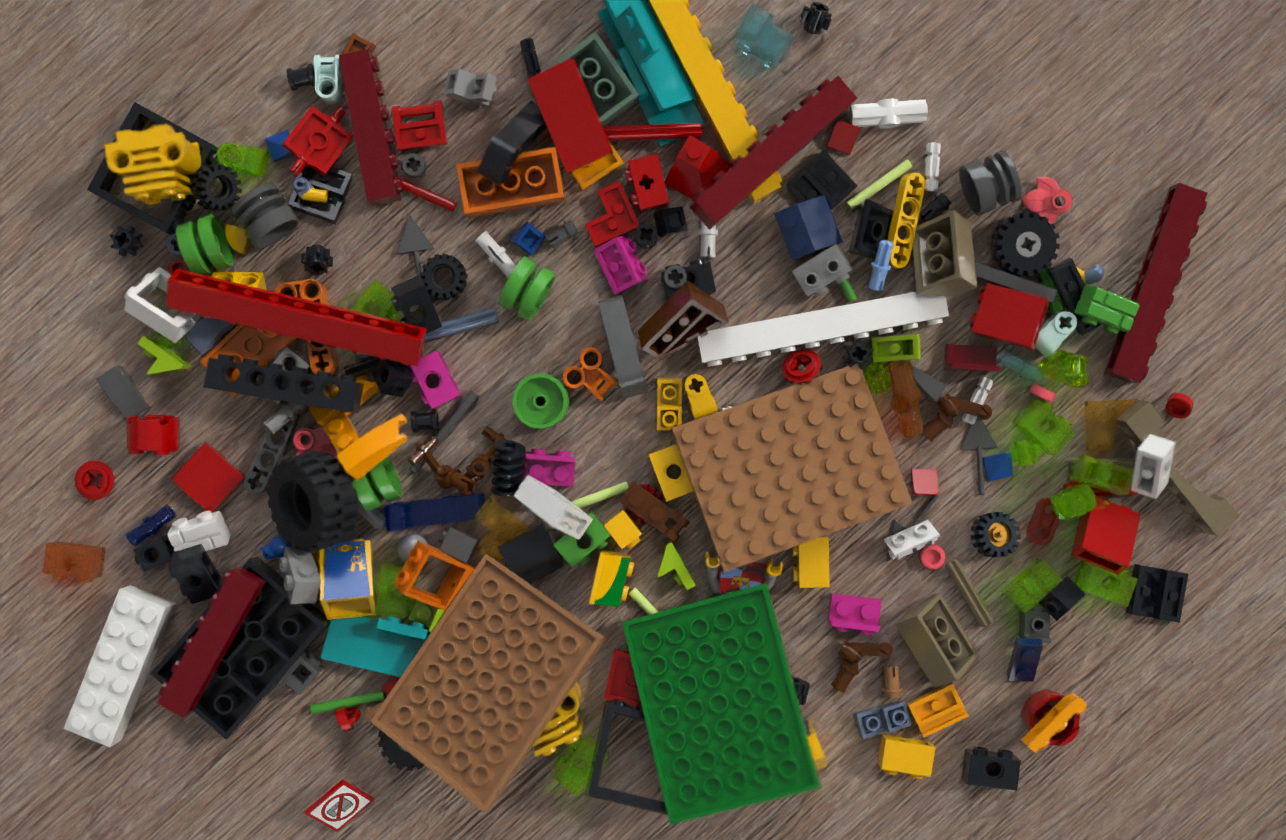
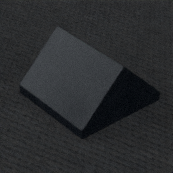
M865 199L859 205L849 253L876 259L880 241L888 239L893 210Z

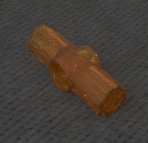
M908 360L892 362L888 365L893 389L891 406L897 412L901 434L904 437L921 435L924 431L919 407L922 393L915 385L912 363Z

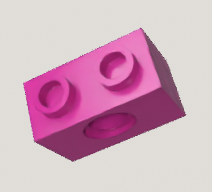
M435 351L421 358L418 366L410 365L413 381L415 384H420L423 390L420 395L427 407L430 406L431 409H437L462 396L441 352ZM433 374H436L440 379V383L436 388H431L428 384V379Z

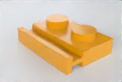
M952 682L906 703L924 738L969 717Z

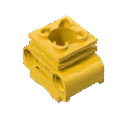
M168 124L153 126L148 130L139 132L131 130L116 132V143L105 144L109 168L127 177L123 178V183L131 188H124L125 194L134 197L135 200L143 201L147 205L161 203V199L171 198V201H180L186 199L185 196L194 194L191 188L186 186L192 185V182L185 175L194 174L200 169L201 155L199 143H190L185 140L183 133H176Z
M578 682L575 683L567 695L574 701L567 702L564 700L533 745L535 746L533 752L535 757L543 754V756L550 755L556 751V746L564 742L566 745H569L579 739L584 722L582 718L578 720V709L582 696Z

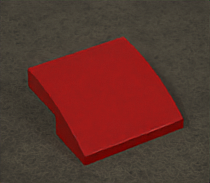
M205 441L176 472L172 480L200 506L212 513L243 480L244 474L226 461L224 455Z

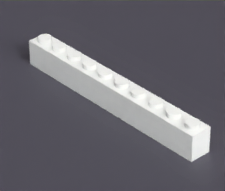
M917 292L710 330L707 331L708 334L702 338L697 336L696 338L701 364L707 363L708 367L722 365L723 359L731 358L732 362L747 360L746 355L755 353L757 358L770 356L771 350L780 349L781 353L796 351L795 346L805 344V349L820 346L819 341L829 340L830 344L844 342L845 336L854 335V339L869 337L868 332L877 330L879 335L894 332L893 327L903 326V330L918 328V323L927 321L928 326L943 323L942 318L949 316L946 296H919Z

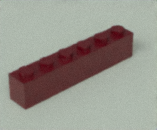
M369 49L339 55L367 202L372 206L401 201L400 193L404 192L402 180L400 177L397 178L395 170L399 168L396 153L392 154L391 144H394L392 130L387 128L386 120H389L390 117L387 106L382 103L381 96H385L382 81H378L377 72H380L378 58L373 57Z
M242 567L228 570L221 580V583L224 585L220 592H216L209 601L210 610L207 615L203 614L196 625L198 631L194 637L191 636L183 648L186 652L182 659L179 658L171 669L173 675L170 681L167 680L159 690L158 694L161 697L157 704L183 719L195 709L266 583L265 580Z

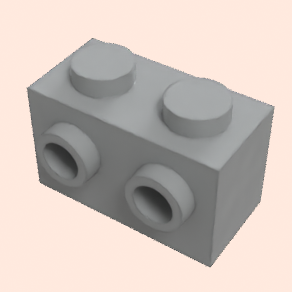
M835 244L792 270L807 297L814 294L816 298L828 291L826 286L835 281L838 285L850 278L848 273L853 269L839 245Z
M285 547L284 556L279 559V570L283 575L284 588L288 593L290 604L316 603L321 580L313 553L303 552L293 547Z

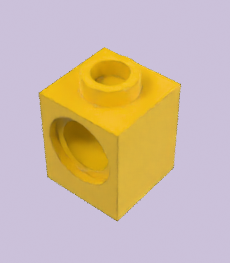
M625 509L604 523V527L621 549L626 546L630 549L641 540L638 536L642 534V531Z

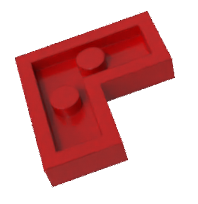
M620 181L597 191L607 214L585 223L595 248L618 236L636 230L640 225Z

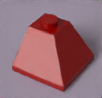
M689 135L665 180V184L695 201L693 196L702 187L708 190L713 185L711 180L718 173L723 171L726 174L730 169L728 166L730 163L713 148Z

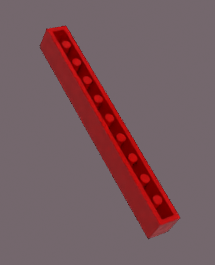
M176 269L167 282L166 307L174 308L180 312H191L205 318L225 320L230 324L246 325L255 330H267L281 336H292L306 342L326 344L331 348L347 349L356 354H368L378 359H389L408 366H418L423 355L427 328Z

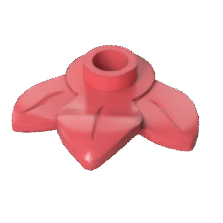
M1038 177L1036 180L1037 190L1024 195L1021 203L1032 212L1040 214L1039 216L1048 218L1049 223H1054L1059 214L1065 213L1070 209L1072 196L1067 190L1060 189L1054 179ZM1056 197H1063L1064 204L1062 206L1055 204Z
M318 427L314 430L301 428L295 432L293 444L298 450L296 456L313 451H323L337 458L336 450L330 444L331 440L323 427ZM305 435L310 438V442L307 445L302 441Z

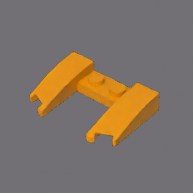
M364 374L357 377L356 382L364 384L360 405L379 391L376 381H368L369 377ZM338 387L329 392L331 398H335L338 395ZM316 406L308 407L317 423L324 428L339 453L337 457L345 471L356 480L363 477L407 441V437L404 434L399 435V426L407 423L406 417L402 414L360 437L348 417L352 412Z

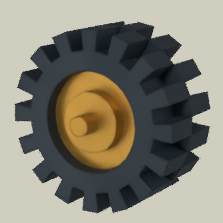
M992 512L979 516L980 519L974 521L976 526L971 527V531L975 532V535H970L971 540H976L972 545L974 548L979 547L977 552L985 554V557L1008 556L1009 553L1015 551L1013 547L1019 546V542H1016V539H1021V534H1016L1020 527L1013 525L1017 521L1014 518L1009 519L1011 515L1003 514V512Z

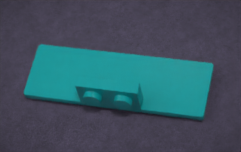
M603 0L659 110H666L695 100L696 95L647 0Z
M604 8L598 11L600 21L618 57L616 62L640 95L637 99L649 125L700 123L703 128L704 122L694 101L666 110H659L627 46H624L622 36L619 35L608 9ZM680 138L656 140L659 146L663 147Z
M386 616V620H376L367 617L331 620L321 659L401 677L431 632L425 629V624L411 621L409 626L401 624V619L392 616Z

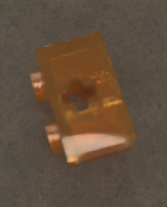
M59 541L46 543L43 573L52 574L53 579L64 580L70 576L77 577L76 581L92 582L93 579L102 577L106 547Z

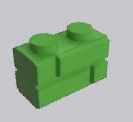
M1086 285L1080 296L1081 300L1078 301L1075 309V314L1083 317L1082 322L1094 326L1100 323L1104 325V331L1118 334V331H1130L1134 321L1133 317L1136 316L1139 304L1100 287Z

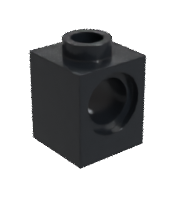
M381 359L372 372L380 393L403 397L414 380L408 365H403L400 362L389 359Z
M168 535L159 537L134 549L136 554L135 561L144 572L170 562L175 551ZM153 548L158 552L157 560L151 557V550Z
M1067 576L1039 604L1058 621L1086 594Z

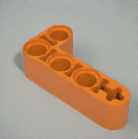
M312 279L283 283L275 290L277 293L285 294L287 290L292 289L293 297L329 305L327 288L324 284ZM316 285L318 287V294L316 297L311 298L309 296V289ZM307 342L310 367L313 373L316 374L317 371L332 373L333 376L338 370L336 348L328 347L326 344L319 348L316 342ZM318 352H328V354L318 355ZM324 361L329 363V366L325 367V369L320 368V364H323Z

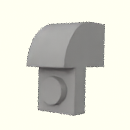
M462 69L450 70L443 95L470 104L489 106L491 99L496 93L497 86L495 82L497 76L489 73L475 75Z

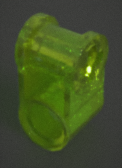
M224 143L219 146L217 157L222 164L232 169L257 176H265L270 152L252 146ZM233 152L236 154L235 158H227L228 154H233Z
M1060 349L1040 362V372L1047 379L1067 384L1070 387H1084L1089 384V377L1086 376V366L1089 364V359L1086 356Z

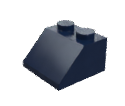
M825 195L797 203L774 213L792 260H800L843 242Z

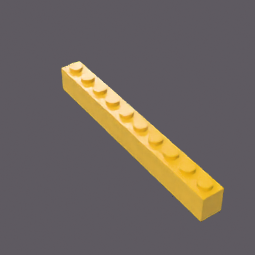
M647 0L730 162L739 155L744 158L749 154L746 149L759 139L758 132L753 125L749 126L745 118L748 116L746 109L742 103L738 104L733 96L736 94L732 83L730 81L726 82L723 77L724 68L720 60L713 58L710 52L713 48L709 39L702 37L699 31L701 25L695 14L691 16L687 8L690 6L689 1ZM778 171L772 174L749 195L752 204L780 190L782 178Z

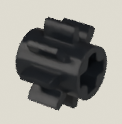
M813 2L810 8L804 6L800 16V23H804L803 28L805 31L811 34H820L822 29L828 30L832 14L828 13L829 8L826 5Z
M118 226V231L114 235H110L114 243L110 247L120 249L119 255L125 257L127 252L130 255L136 256V250L139 247H144L140 241L143 235L134 233L135 228L132 226H128L126 231ZM126 238L129 239L128 244L124 243Z
M312 245L310 247L307 246L306 253L301 254V263L304 264V271H308L313 275H322L328 273V267L333 266V257L330 256V249H326L322 245Z
M852 339L853 346H843L847 350V354L842 356V359L850 361L849 367L859 363V367L863 369L862 362L871 363L872 360L868 356L874 350L867 349V340L858 344L856 339ZM855 347H857L858 351L863 352V355L859 357L860 361H858L857 357L852 356V353L856 351Z

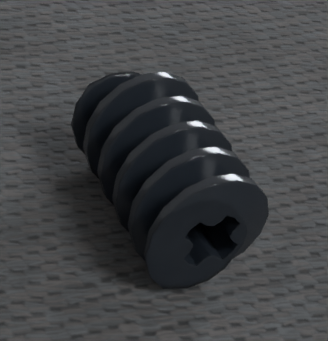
M498 440L494 443V446L499 449L493 452V455L498 458L493 460V465L498 468L492 470L493 475L497 476L492 479V484L496 486L492 487L491 491L498 496L515 495L524 480L522 473L524 472L523 464L525 462L524 454L526 449L525 446L516 441Z

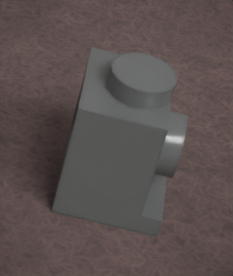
M1028 605V609L1020 608L1019 638H1039L1042 640V643H1051V638L1049 637L1050 614L1041 605ZM1039 620V628L1034 627V623Z
M304 653L283 675L281 680L300 695L323 670L320 666L322 661L312 653L309 655ZM303 667H306L310 671V673L305 674L303 672Z

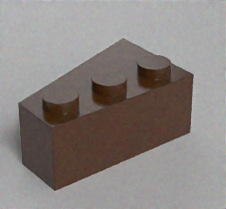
M686 281L638 330L641 349L662 360L687 346V342L697 336L702 338L708 334V330L719 324L721 326L728 324L729 321L724 305Z

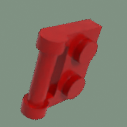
M442 100L434 101V104L405 108L400 106L392 107L398 151L448 145ZM435 114L436 118L433 120L402 123V118Z

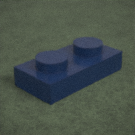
M1015 639L1007 671L1009 681L1034 682L1043 649L1041 639Z

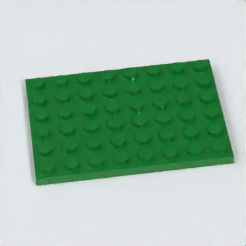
M767 583L622 622L670 825L821 788Z

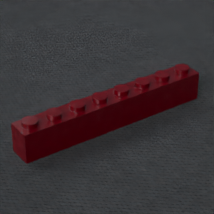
M839 76L831 82L827 78L816 88L819 92L814 97L809 94L799 103L801 108L797 112L792 109L782 118L784 123L780 127L776 124L773 125L764 134L767 137L764 141L760 143L759 140H756L746 149L749 152L748 155L744 158L739 155L728 165L731 169L726 174L721 171L711 180L713 185L708 190L702 187L693 196L695 201L689 208L709 230L857 99L855 94Z
M1181 183L1169 188L1130 298L1131 301L1139 304L1136 316L1133 317L1134 321L1130 331L1118 332L1104 374L1130 383H1141L1146 378L1149 371V366H1147L1149 358L1153 356L1157 348V342H1155L1157 335L1165 326L1166 320L1164 315L1173 303L1174 296L1172 293L1174 287L1178 285L1182 277V272L1180 271L1182 264L1190 255L1191 249L1188 247L1191 239L1198 232L1199 225L1197 222L1199 216L1204 213L1207 206V201H1205L1207 192Z

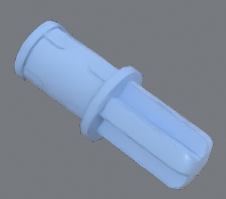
M880 241L876 259L871 262L872 273L868 288L872 290L883 291L887 272L891 269L889 261L893 243L890 241Z

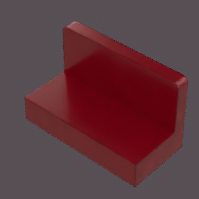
M945 345L944 369L982 372L1000 371L1001 366H996L997 347Z

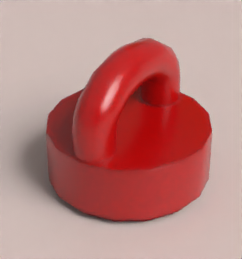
M1177 392L1172 393L1166 403L1167 412L1175 418H1186L1193 409L1192 399L1185 394Z
M344 706L336 710L335 716L343 732L347 733L354 729V723L361 716V711L358 708L347 710Z

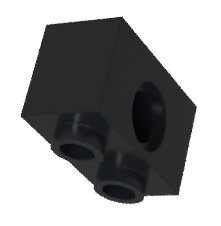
M704 259L689 262L690 266L682 267L686 274L694 277V286L708 295L716 293L710 262L704 263ZM677 270L671 271L672 275H668V279L673 280L674 284L680 283L679 279H681L682 274L679 275ZM665 271L661 272V278L667 301L678 289H672L666 285L664 281Z
M419 276L391 287L394 297L390 298L396 312L401 310L403 315L400 322L427 328L426 334L442 327L426 286ZM419 305L417 310L410 311L413 306Z
M202 544L173 552L171 564H169L170 575L172 578L177 579L182 594L188 597L191 604L211 599L216 592H220L222 578Z
M974 746L973 750L965 749L962 779L967 785L1017 791L1021 761L1009 750L998 749V753L988 752L987 748ZM991 762H996L995 769L991 772H986L987 765Z

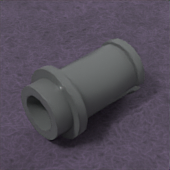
M571 220L569 222L564 221V225L545 235L548 241L556 236L558 237L550 242L553 249L571 237L573 239L576 238L575 235L578 234V231Z

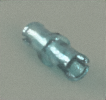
M1004 349L998 357V364L1014 371L1016 376L1020 378L1025 377L1038 384V386H1043L1049 377V372L1034 366L1029 359H1022L1007 349Z

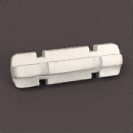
M936 142L926 145V154L928 155L925 158L924 170L926 192H936L938 189V180L936 178L939 177L940 157L938 155L940 154L941 145Z
M980 377L977 384L978 388H975L970 401L983 405L988 395L987 391H990L993 381L987 377ZM964 413L962 416V420L969 424H974L977 419L976 416Z

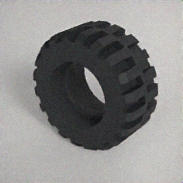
M313 451L286 458L275 466L269 477L268 483L270 486L267 488V495H269L268 506L272 511V520L275 521L278 532L283 534V539L287 543L292 544L291 546L297 550L310 553L339 544L347 540L356 527L354 524L358 521L357 510L359 509V503L356 501V488H353L351 476L346 473L343 465L338 463V459L323 451Z

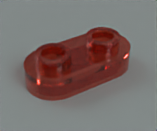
M1044 497L1038 501L1026 530V535L1032 543L1046 545L1053 539L1063 515V505L1058 499ZM1050 505L1052 510L1047 514L1045 507ZM1041 528L1042 534L1037 537L1035 530Z

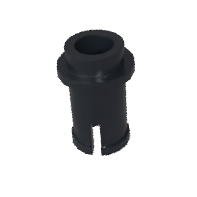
M936 194L934 196L935 199L920 211L919 215L922 219H926L925 222L936 218L944 210H949V206L952 203L945 194Z

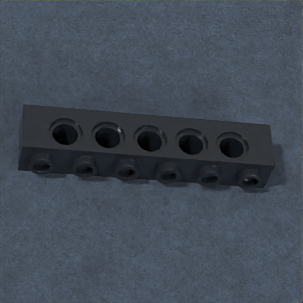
M222 354L218 355V359L210 357L208 359L204 388L359 414L364 384L356 382L357 377L341 375V379L332 378V373L317 371L316 375L307 374L308 369L293 366L292 371L282 370L283 365L268 362L267 367L258 366L259 361L243 358L242 363L234 362L233 356ZM238 369L240 373L239 378L233 381L232 372ZM262 372L264 375V382L261 385H258L256 383V377L259 373ZM284 377H287L289 385L283 390L280 382ZM308 381H312L314 389L311 393L307 394L305 385ZM333 385H337L339 389L338 395L335 398H331L329 390Z

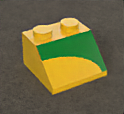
M605 549L601 550L589 604L619 607L621 600L626 601L629 587L624 586L626 576H632L634 562H630L631 555Z

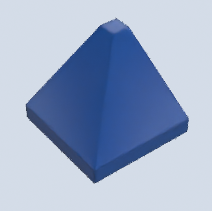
M289 130L265 139L274 162L293 155L282 147L283 142L290 135Z
M527 221L508 239L532 256L546 236Z
M1010 452L982 457L988 482L1013 476Z

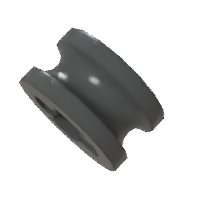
M413 153L403 159V169L410 177L417 178L425 173L426 162L420 155ZM412 160L421 163L420 167L417 166L419 170L416 172L408 168L409 164L412 165L410 163Z
M678 265L670 266L664 274L666 285L672 289L680 288L687 279L686 271ZM677 270L679 275L682 274L683 279H679L680 283L674 284L673 280L668 279V275H672L671 271Z

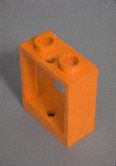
M418 540L415 547L410 551L404 567L398 572L394 585L403 595L446 611L475 569L468 562L465 563L438 548ZM429 555L452 564L437 594L413 586Z

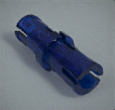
M165 505L154 515L145 517L139 526L126 534V538L136 547L152 534L156 535L159 533L160 528L175 519L177 515L170 506Z

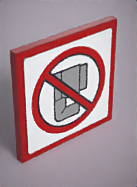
M342 779L304 812L309 817L337 832L371 804L374 798Z

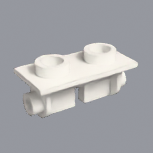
M926 520L883 540L890 549L888 552L891 559L900 560L902 557L913 553V548H916L918 551L927 545H934V541L938 540L940 534L930 521Z

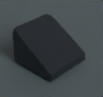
M683 206L661 209L653 214L659 237L688 230Z

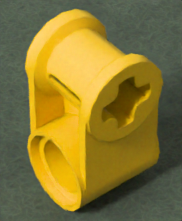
M698 374L689 375L685 379L684 388L694 420L719 412L705 378ZM693 378L696 381L702 382L698 392H695L694 389H689Z

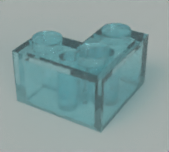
M752 3L737 28L734 44L737 45L736 48L746 55L751 53L758 57V61L762 65L769 68L771 66L777 68L794 36L772 24L774 15Z

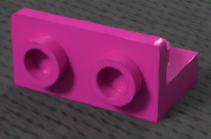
M627 235L618 236L593 250L614 295L648 280L646 267L639 260L635 252L636 246Z
M531 449V453H525L524 480L529 475L546 485L573 487L576 457L570 456V451H556V455H548L544 449Z
M831 593L827 622L836 631L848 632V628L858 629L860 634L873 635V631L880 632L879 617L882 600Z

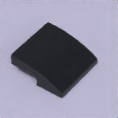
M825 149L786 185L801 202L825 195L831 211L858 187Z
M305 166L298 177L308 180L315 189L327 190V202L303 200L294 190L288 206L295 211L336 225L351 184L352 174L331 167L324 177L313 168Z
M542 523L498 546L509 569L529 584L565 566Z
M1134 564L1126 613L1180 623L1189 574Z

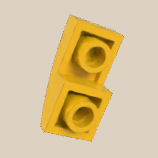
M657 378V430L672 431V428L682 425V378Z

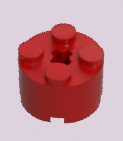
M157 414L147 415L143 419H139V415L127 417V448L129 454H144V451H153V455H169V452L178 451L180 447V417Z
M1044 689L1030 696L1021 710L1026 729L1030 731L1064 696L1049 689ZM1075 713L1068 720L1067 726L1050 738L1048 745L1063 746L1075 739L1080 729V714Z

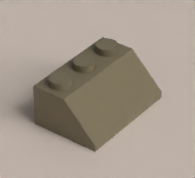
M952 210L918 225L913 241L917 294L919 296H956L977 288L971 221Z
M941 593L935 594L912 608L895 623L899 633L903 636L934 688L957 681L979 656Z

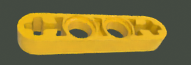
M920 173L906 174L900 180L887 241L893 243L889 261L891 268H903L910 260L926 183ZM910 180H912V183L916 184L915 188H913V186L910 185ZM905 202H909L912 207V211L908 216L903 211ZM901 226L906 229V237L903 240L898 237V229ZM896 244H903V247L896 246ZM895 253H897V256L900 257L899 261H897V259L894 258Z

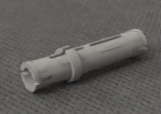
M313 383L305 388L307 394L313 391ZM293 402L283 403L279 406L280 409L263 421V424L274 435L290 420L293 422L296 416L309 405Z

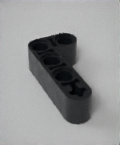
M530 101L491 139L479 165V174L498 186L504 183L515 160L547 127L537 104Z

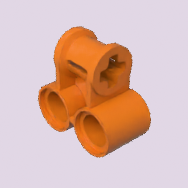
M591 347L586 348L580 354L582 367H568L563 373V381L566 386L573 389H578L585 385V388L602 402L606 392L618 383L602 368L600 369L603 357L599 350ZM590 352L598 355V362L594 366H588L585 363V356ZM572 371H579L582 376L581 381L576 385L568 381V375ZM604 381H606V382L600 387V389L597 390V388H598Z

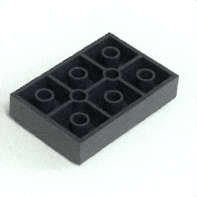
M258 556L249 559L242 568L265 580L266 583L193 710L226 740L238 731L277 686L283 675L309 649L331 622L312 603L290 604L288 593L284 588V579ZM211 606L207 607L150 673L162 685L167 680L170 681L173 675L171 672L173 665L179 658L182 659L186 651L183 648L191 636H195L198 631L196 625L203 614L207 615Z

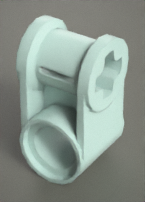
M336 54L335 57L314 56L315 91L329 105L340 102L343 95V74L339 59L340 54ZM334 86L331 94L324 95V90L327 87Z
M1067 311L1054 313L1042 325L1035 348L1045 357L1054 353L1068 335L1074 331L1077 325L1074 314ZM1059 318H1066L1064 322L1066 327H1059L1061 324Z

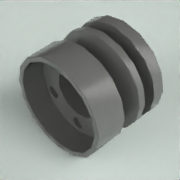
M999 151L993 156H986L983 164L976 160L960 167L959 178L963 194L969 207L977 216L996 209L997 203L1005 206L1009 204V201L1013 203L1021 199L1022 189L1019 175L1012 159L1006 152Z
M273 183L250 191L241 197L231 208L230 213L234 218L238 219L239 226L248 227L245 235L256 249L265 248L280 241L290 234L300 222L290 206H282L285 198L279 194L280 190Z

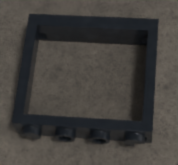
M133 103L119 131H142L148 119L160 125L168 124L176 133H183L186 139L193 143L198 142L199 146L203 148L200 153V168L207 165H217L218 161L216 159L221 149L138 103ZM115 137L112 143L117 142V137ZM106 155L87 188L88 191L170 235L176 233V227L179 224L185 223L184 218L187 212L192 210L196 204L193 196L187 195L184 200L174 201L163 222L109 193L119 174L109 168ZM191 174L188 175V178L192 180V178H197V176ZM192 183V185H186V186L189 187V188L195 187V183Z
M612 700V704L607 703L604 705L584 796L668 815L665 802L598 786L613 714L645 721L642 706H636V709L626 707L627 703Z

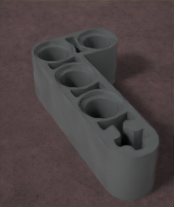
M620 295L598 301L623 398L648 393L623 296Z

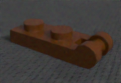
M634 481L619 501L674 542H677L680 535L678 534L683 527L686 528L690 523L689 520ZM669 517L675 520L671 528L664 525Z

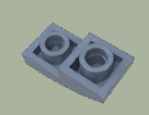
M203 317L185 337L203 355L222 340L220 336L237 324H230L225 320Z
M905 701L884 704L853 713L859 737L862 739L885 731L891 733L912 725Z

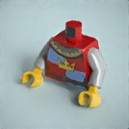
M705 552L706 578L713 593L719 596L765 583L768 584L770 590L777 576L782 573L783 562L781 561L779 566H772V558L768 560V566L765 563L751 562L723 572L718 556L710 558L708 552Z

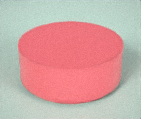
M1034 383L1029 390L1031 394L1050 403L1053 402L1056 396L1055 393Z
M930 544L920 550L919 560L928 569H938L945 562V553L941 547Z

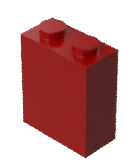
M987 283L985 290L982 289L979 293L978 304L980 306L978 313H974L971 318L970 327L972 332L976 336L1034 351L1049 305L1047 298Z
M1092 496L1082 506L1071 556L1118 575L1130 567L1141 514L1132 511L1127 506H1120L1110 502L1105 497Z

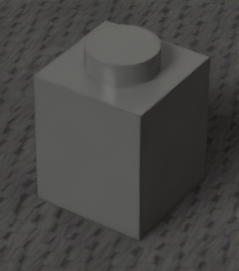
M453 525L449 530L445 529L439 539V542L442 543L439 550L467 563L480 538Z

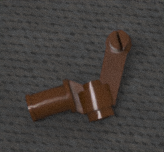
M947 394L937 403L940 406L937 417L921 431L932 442L946 428L950 429L952 427L953 418L960 412L987 420L992 416V409L988 405L977 404L958 397H951Z
M488 425L482 434L490 439L493 444L486 454H478L474 457L471 465L466 467L467 471L464 476L474 480L476 483L484 478V474L489 471L492 465L490 456L496 449L494 443L498 440H506L504 434H498Z
M431 436L424 444H419L416 447L417 451L407 459L414 467L424 459L434 472L438 485L444 489L455 487L466 495H470L471 491L475 490L476 482L462 475L461 471L457 468L452 469L448 465L440 466L430 453L439 444L436 437Z
M845 641L838 653L842 656V668L831 685L838 691L845 693L853 677L859 674L858 662L862 655L887 658L893 652L891 644L888 642L848 643Z

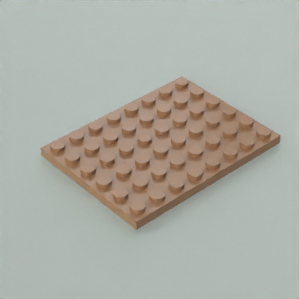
M859 363L854 364L852 367L847 366L813 378L811 383L805 381L801 385L790 386L671 429L723 572L912 504L908 489Z
M485 554L370 722L481 811L488 813L606 638L496 559Z

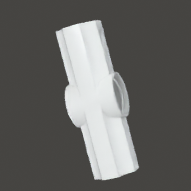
M883 99L876 103L850 105L849 122L856 127L878 126V128L882 129L898 127L900 124L925 123L927 121L928 107L926 100L921 99L909 101Z

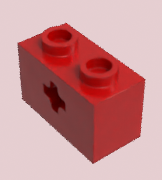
M658 154L629 160V168L625 169L628 184L633 183L635 192L631 193L634 208L639 207L640 213L668 207L669 198ZM643 179H647L649 183H652L650 184V189L646 190L644 186H640L643 184Z

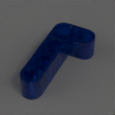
M484 493L398 502L383 506L386 531L487 518Z

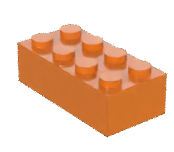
M556 147L523 152L515 160L508 177L501 186L478 173L481 160L456 164L464 214L468 218L566 202Z

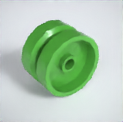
M214 214L200 217L197 224L188 221L176 227L177 242L185 263L191 272L208 275L212 273L213 266L218 270L233 266L234 256L232 247L226 239L224 227Z
M524 256L507 280L499 297L498 304L508 310H512L519 303L518 316L531 321L545 302L556 274L547 268H543L535 275L537 263Z
M538 373L527 376L519 382L514 390L512 403L514 412L521 422L532 428L544 429L553 427L564 419L569 409L570 399L568 390L561 381L551 375ZM540 396L545 398V404L543 406L537 405L536 403L539 400L538 397Z
M389 456L359 480L351 476L353 480L351 483L353 488H356L357 497L367 511L382 506L383 498L388 502H392L403 497L399 477Z

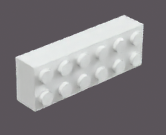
M131 585L119 589L64 726L65 730L108 747H112L122 740L176 603Z

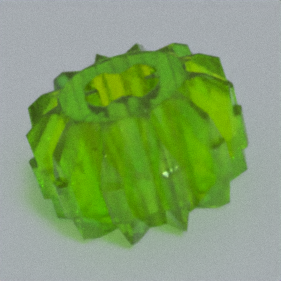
M1077 484L1061 489V491L1056 492L1050 498L1053 511L1059 519L1063 520L1086 514L1097 505L1095 494L1087 484Z

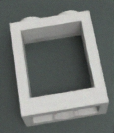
M159 267L152 274H146L139 285L133 286L125 294V311L176 343L203 316L191 312H180L173 319L144 300L157 287L167 293V282L171 274Z
M529 475L520 484L519 489L514 497L549 525L576 539L581 538L593 520L592 517L557 490Z

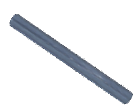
M494 309L443 322L441 323L442 327L426 334L425 342L495 323L498 321L497 313ZM354 353L358 360L372 357V355Z

